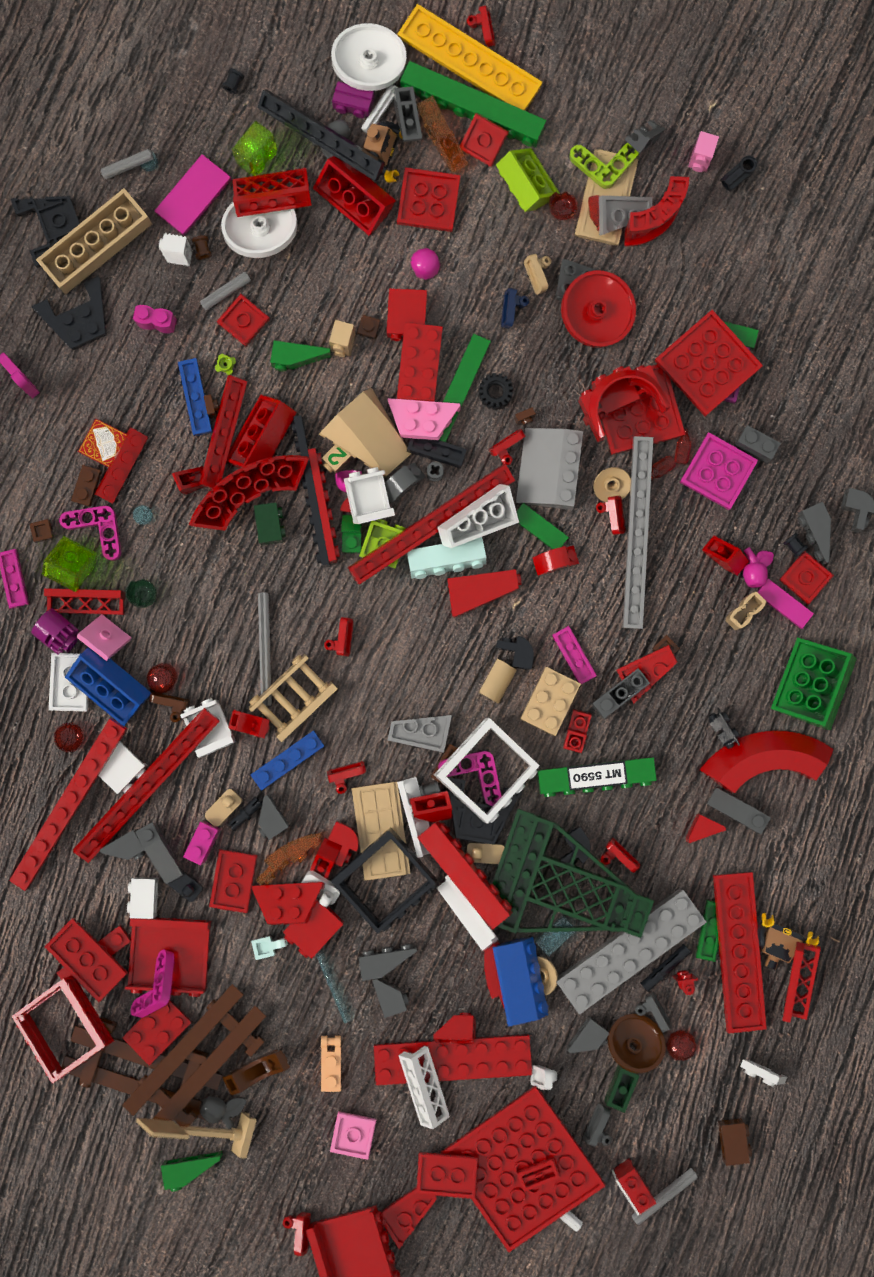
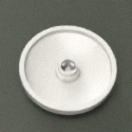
M358 24L347 28L335 39L331 51V61L335 73L344 83L359 90L376 91L391 86L402 76L406 66V49L402 40L390 29L377 24Z
M233 202L223 215L221 228L227 245L233 251L245 257L264 258L279 253L292 242L297 231V218L294 208L237 217Z

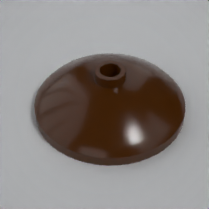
M637 1014L624 1015L612 1025L609 1031L608 1046L614 1060L625 1070L639 1074L647 1073L655 1069L663 1060L666 1048L664 1036L656 1023L648 1017ZM630 1045H633L635 1047V1050H632L630 1048Z

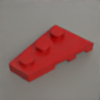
M668 644L618 668L617 672L621 680L639 668L650 682L649 685L631 698L633 704L678 661Z
M415 1187L380 1211L383 1216L382 1224L399 1249L437 1200V1196L416 1194L417 1187Z

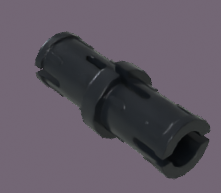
M254 796L245 807H241L239 812L227 822L228 826H232L231 829L236 831L246 820L249 821L252 818L251 816L262 806V802Z

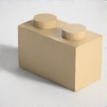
M335 320L329 340L334 355L339 357L351 355L356 337L353 324Z

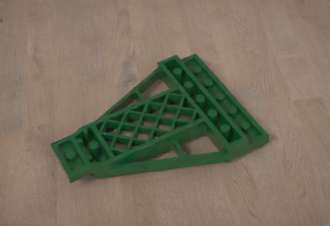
M518 808L492 883L499 890L498 895L501 899L509 902L513 912L498 927L515 934L526 932L623 931L641 938L654 900L635 893L630 886L556 821ZM553 828H556L576 845L572 860L569 863L545 854ZM578 849L609 874V877L576 866L574 860ZM542 860L548 862L540 866ZM551 865L555 875L545 879L541 869ZM554 865L565 868L566 870L557 873ZM539 872L543 881L534 884L537 873ZM569 872L574 882L564 886L559 876ZM573 872L584 875L585 877L576 880ZM557 878L561 888L551 892L547 882ZM588 878L592 889L582 893L578 883ZM591 878L601 881L603 884L595 887ZM544 883L548 894L539 898L535 887ZM576 885L580 894L570 899L566 888ZM607 885L611 895L601 900L597 889ZM610 885L616 887L614 893H613V891H612ZM563 890L567 900L557 904L553 894ZM594 891L598 901L588 905L584 895ZM550 896L553 903L544 899ZM581 897L586 907L576 911L571 901ZM612 898L609 909L606 911L603 902ZM528 901L553 910L548 927L520 926ZM569 903L571 909L565 908L563 905ZM600 904L605 914L594 918L590 908ZM588 910L590 916L582 914L581 912ZM557 912L592 924L591 926H552Z

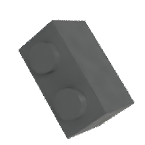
M746 425L741 431L734 447L768 464L773 459L781 443Z

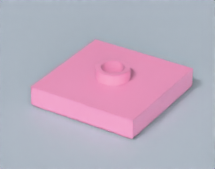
M102 614L79 632L76 637L106 661L131 639L127 633Z
M338 1111L330 1152L368 1160L376 1119Z

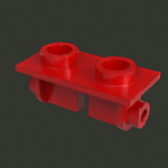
M689 970L678 971L677 975H672L678 982L679 988L686 995L694 993V981H697L698 978L693 973H689Z

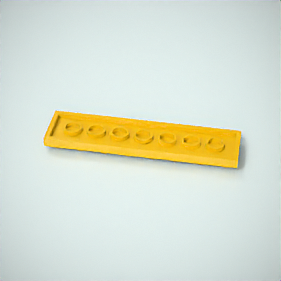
M419 4L416 5L397 34L402 41L483 92L526 111L542 87V81Z

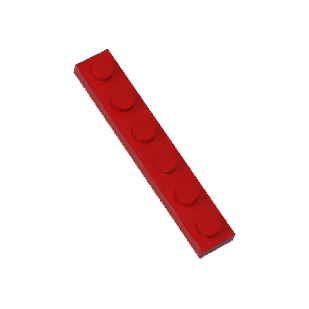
M231 375L227 376L199 485L212 489L222 480L247 385L245 380Z
M315 448L308 449L328 560L330 564L338 562L337 557H340L338 545L335 546L333 540L337 536L335 527H331L330 520H333L332 510L327 508L326 503L330 499L328 490H324L323 483H326L324 471L321 472L319 466L323 464L321 453H317Z

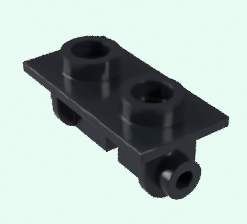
M718 707V714L711 713L708 715V722L715 732L720 729L723 730L717 736L724 747L729 749L734 746V742L739 746L738 738L741 737L735 727L731 728L729 716L725 711L721 712Z

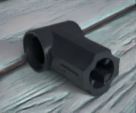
M750 155L743 157L735 167L720 179L722 186L731 192L746 178L752 176L757 167L756 159ZM743 164H749L751 170H746Z

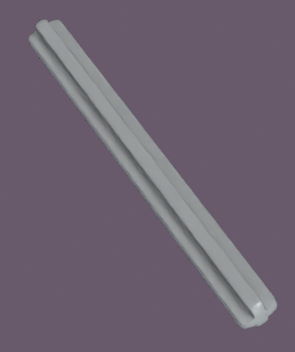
M267 592L258 593L261 694L271 686L269 594ZM269 695L263 701L266 706H271L272 695Z

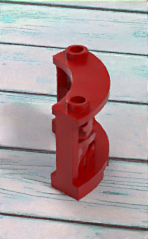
M670 176L668 189L657 205L644 211L630 212L629 221L625 228V247L648 243L662 235L671 226L686 196L690 177Z

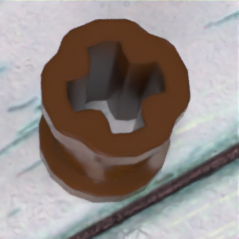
M206 235L192 238V243L196 249L195 257L198 260L207 259L212 256L207 243L209 239Z

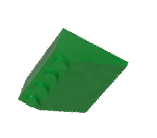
M797 637L771 709L831 731L857 659L851 653Z

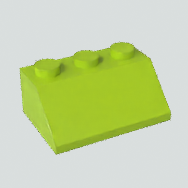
M532 148L509 151L496 164L501 177L505 179L509 190L515 195L519 206L525 212L537 210L560 195Z

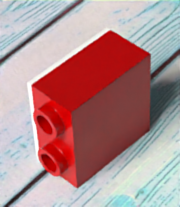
M630 1158L612 1169L617 1184L638 1216L656 1204L650 1189Z

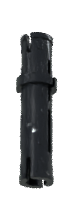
M682 944L660 966L654 967L652 969L653 972L640 984L649 993L660 981L663 982L665 980L664 977L691 954V951Z

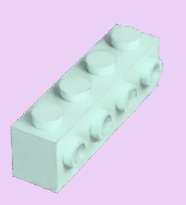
M482 537L454 548L439 544L412 549L407 553L411 579H423L428 575L440 576L450 571L461 572L467 568L479 569L486 565V553Z

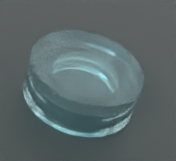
M153 153L154 159L141 164L140 167L145 171H153L158 165L156 155Z
M141 505L134 509L133 519L140 525H147L152 521L153 513L150 508Z

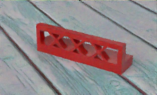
M44 588V596L47 597V611L52 609V599L60 598L65 604L59 609H55L58 613L124 615L125 592L121 590ZM74 599H79L83 603L78 610L73 609L69 605ZM93 599H98L103 604L97 610H92L88 605ZM112 600H119V611L111 610L107 604Z
M796 942L782 1021L791 1022V1017L807 1020L821 949L820 946ZM804 950L814 951L815 957L807 961L803 956ZM807 966L812 973L810 976L803 978L800 970ZM804 984L808 992L800 996L797 992V987ZM801 1002L805 1007L804 1013L794 1011L793 1006Z

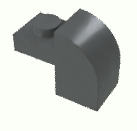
M414 462L399 469L385 482L387 496L391 503L403 497L411 487L426 477Z
M848 488L844 491L841 509L855 513L851 531L859 533L864 528H867L869 523V517L867 516L874 514V500L864 491Z

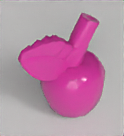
M748 547L743 551L750 564L744 567L743 577L749 587L759 588L767 582V566L772 563L774 554L766 550L760 551L755 555L752 549Z

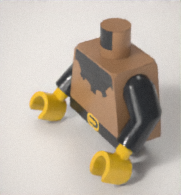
M382 121L378 125L371 124L367 130L363 149L385 162L381 175H384L386 182L391 183L396 182L393 176H399V172L397 170L388 171L387 168L398 139V134L401 139L402 135L399 125L390 121Z
M766 913L762 914V921L758 926L757 934L760 951L769 955L765 966L776 970L779 960L787 963L793 961L796 942L815 946L819 944V936L816 939H812L813 932H808L807 939H805L806 936L774 923L773 915H771L770 919H766Z

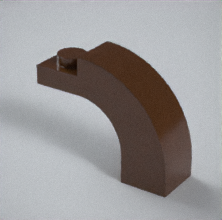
M275 1049L245 1063L222 1078L230 1094L234 1095L241 1093L268 1076L286 1071L290 1066L282 1050Z

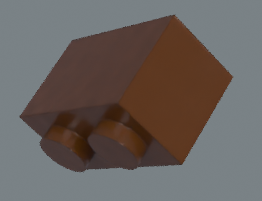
M741 1118L718 1121L722 1159L725 1165L750 1163L749 1157L752 1156L750 1144H747V1137L750 1135L748 1124H745Z

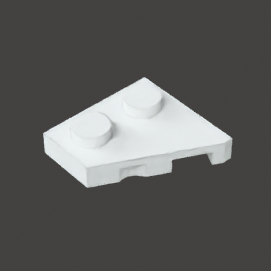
M743 1059L740 1067L745 1069L746 1074L752 1077L758 1075L764 1078L763 1082L774 1087V1084H785L787 1076L772 1072L771 1069L748 1059Z

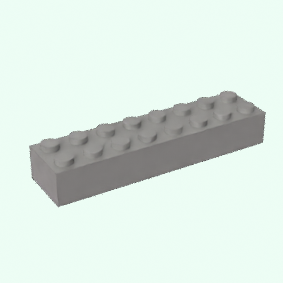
M679 888L651 909L641 938L619 931L558 976L557 984L578 1014H581L700 928L706 921L685 891Z

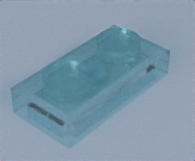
M562 915L552 926L573 925ZM576 931L544 932L535 943L549 957Z

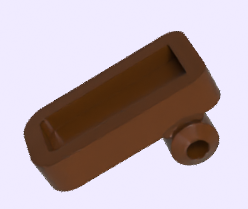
M157 692L150 693L149 698L151 703L172 707L170 715L172 722L181 720L180 715L183 709L189 708L190 703L189 699Z

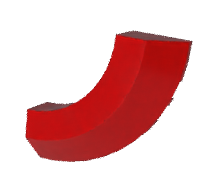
M300 455L270 457L253 462L234 471L207 493L193 513L189 525L226 531L228 524L238 512L237 509L245 502L249 503L261 496L260 493L269 490L273 492L281 490L296 491L309 457Z
M764 731L739 738V746L734 742V746L729 749L727 747L721 748L699 770L730 793H735L750 778L766 771L778 769L793 771L810 780L817 781L827 767L834 749L804 734L790 731Z

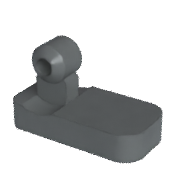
M655 992L646 994L645 1002L637 1004L635 1008L636 1014L643 1016L646 1012L652 1011L662 1032L671 1030L672 1024Z
M602 1104L596 1106L585 1130L583 1140L591 1146L596 1147L597 1142L608 1146L612 1141L611 1136L603 1132L611 1113L607 1106Z

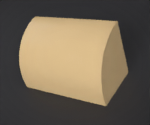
M497 658L479 694L499 704L517 670Z

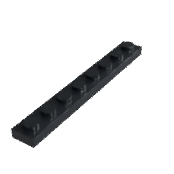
M267 89L262 91L257 108L374 181L379 180L385 165L384 161Z
M301 415L294 416V423L291 424L293 434H297L298 441H295L297 453L300 452L301 456L309 457L303 418ZM309 459L304 470L305 478H302L303 488L308 490V496L305 499L307 508L311 507L312 515H309L310 525L315 527V533L312 536L314 545L318 544L319 552H316L318 564L321 563L322 567L325 568L330 567L331 564L328 560Z

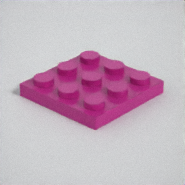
M708 432L680 483L730 510L758 460Z

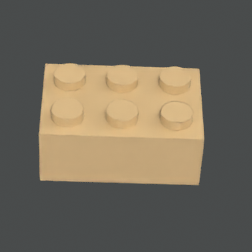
M545 667L520 720L552 736H556L581 683Z

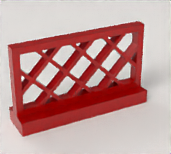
M306 168L233 179V202L237 217L312 206ZM296 176H302L299 180L295 179ZM277 179H284L280 183L276 181ZM289 182L293 183L290 187L286 186ZM239 185H246L244 188L238 187ZM270 185L275 186L272 190L268 189ZM252 188L257 189L253 193L249 192Z

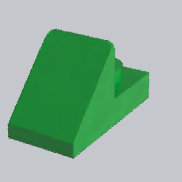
M343 515L341 526L342 553H360L362 523L354 524L352 515Z

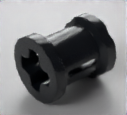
M230 68L228 70L229 75L221 87L228 93L237 94V87L240 81L244 79V75L238 70Z
M794 533L783 542L794 553V558L808 548L797 537V533Z

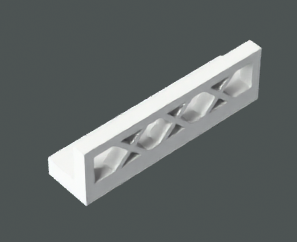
M417 777L399 781L397 784L417 858H420L430 853L417 837L427 830L430 825L429 821L414 818L410 798L420 797L421 793Z
M447 875L445 877L446 881L439 885L437 889L481 950L485 951L499 939Z
M424 1046L414 1054L408 1052L401 1053L399 1059L420 1125L434 1129L448 1119L450 1115L429 1048ZM422 1055L425 1058L423 1067L420 1066L418 1058ZM426 1072H429L430 1074L428 1084H426L424 1080ZM432 1089L436 1093L434 1102L430 1099ZM439 1106L442 1115L436 1118L435 1114L437 1111V1107Z

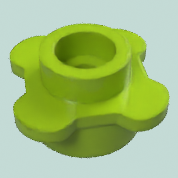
M220 354L215 370L231 375L236 359Z

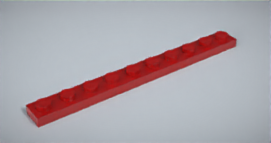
M501 465L349 566L348 569L357 584L360 585L438 533V526L497 485L503 484L508 486L514 482L515 479L507 465Z
M203 708L74 847L73 852L89 863L220 722L219 719L206 708Z
M112 718L108 720L11 876L10 882L24 891L28 890L127 731L126 727Z

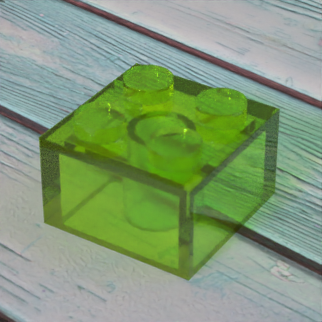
M255 120L232 148V152L237 165L251 176H256L264 170L267 161L275 157L277 145L273 133Z
M63 536L44 559L42 575L76 592L95 568L98 553Z

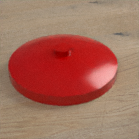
M595 270L578 276L570 283L562 298L561 315L566 329L578 342L589 347L603 348L619 342L629 333L635 321L636 303L629 286L620 277L607 271Z

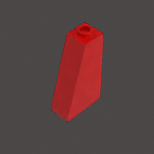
M515 569L447 578L452 618L459 617L519 589L518 585H521L520 574H517Z

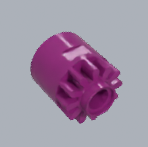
M52 608L38 619L32 628L31 634L59 655L64 650L68 652L75 646L78 641L76 637L79 630Z

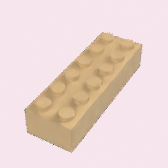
M123 188L38 257L36 261L66 295L150 227L152 223L146 213Z

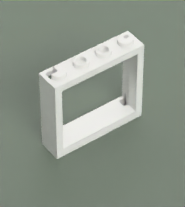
M485 718L436 771L434 776L484 823L488 824L489 822L492 823L499 816L498 812L502 807L506 808L511 803V797L515 793L518 794L523 790L526 780L528 778L532 779L538 771L536 769L539 765L490 718ZM491 729L529 767L485 814L446 776L486 732Z

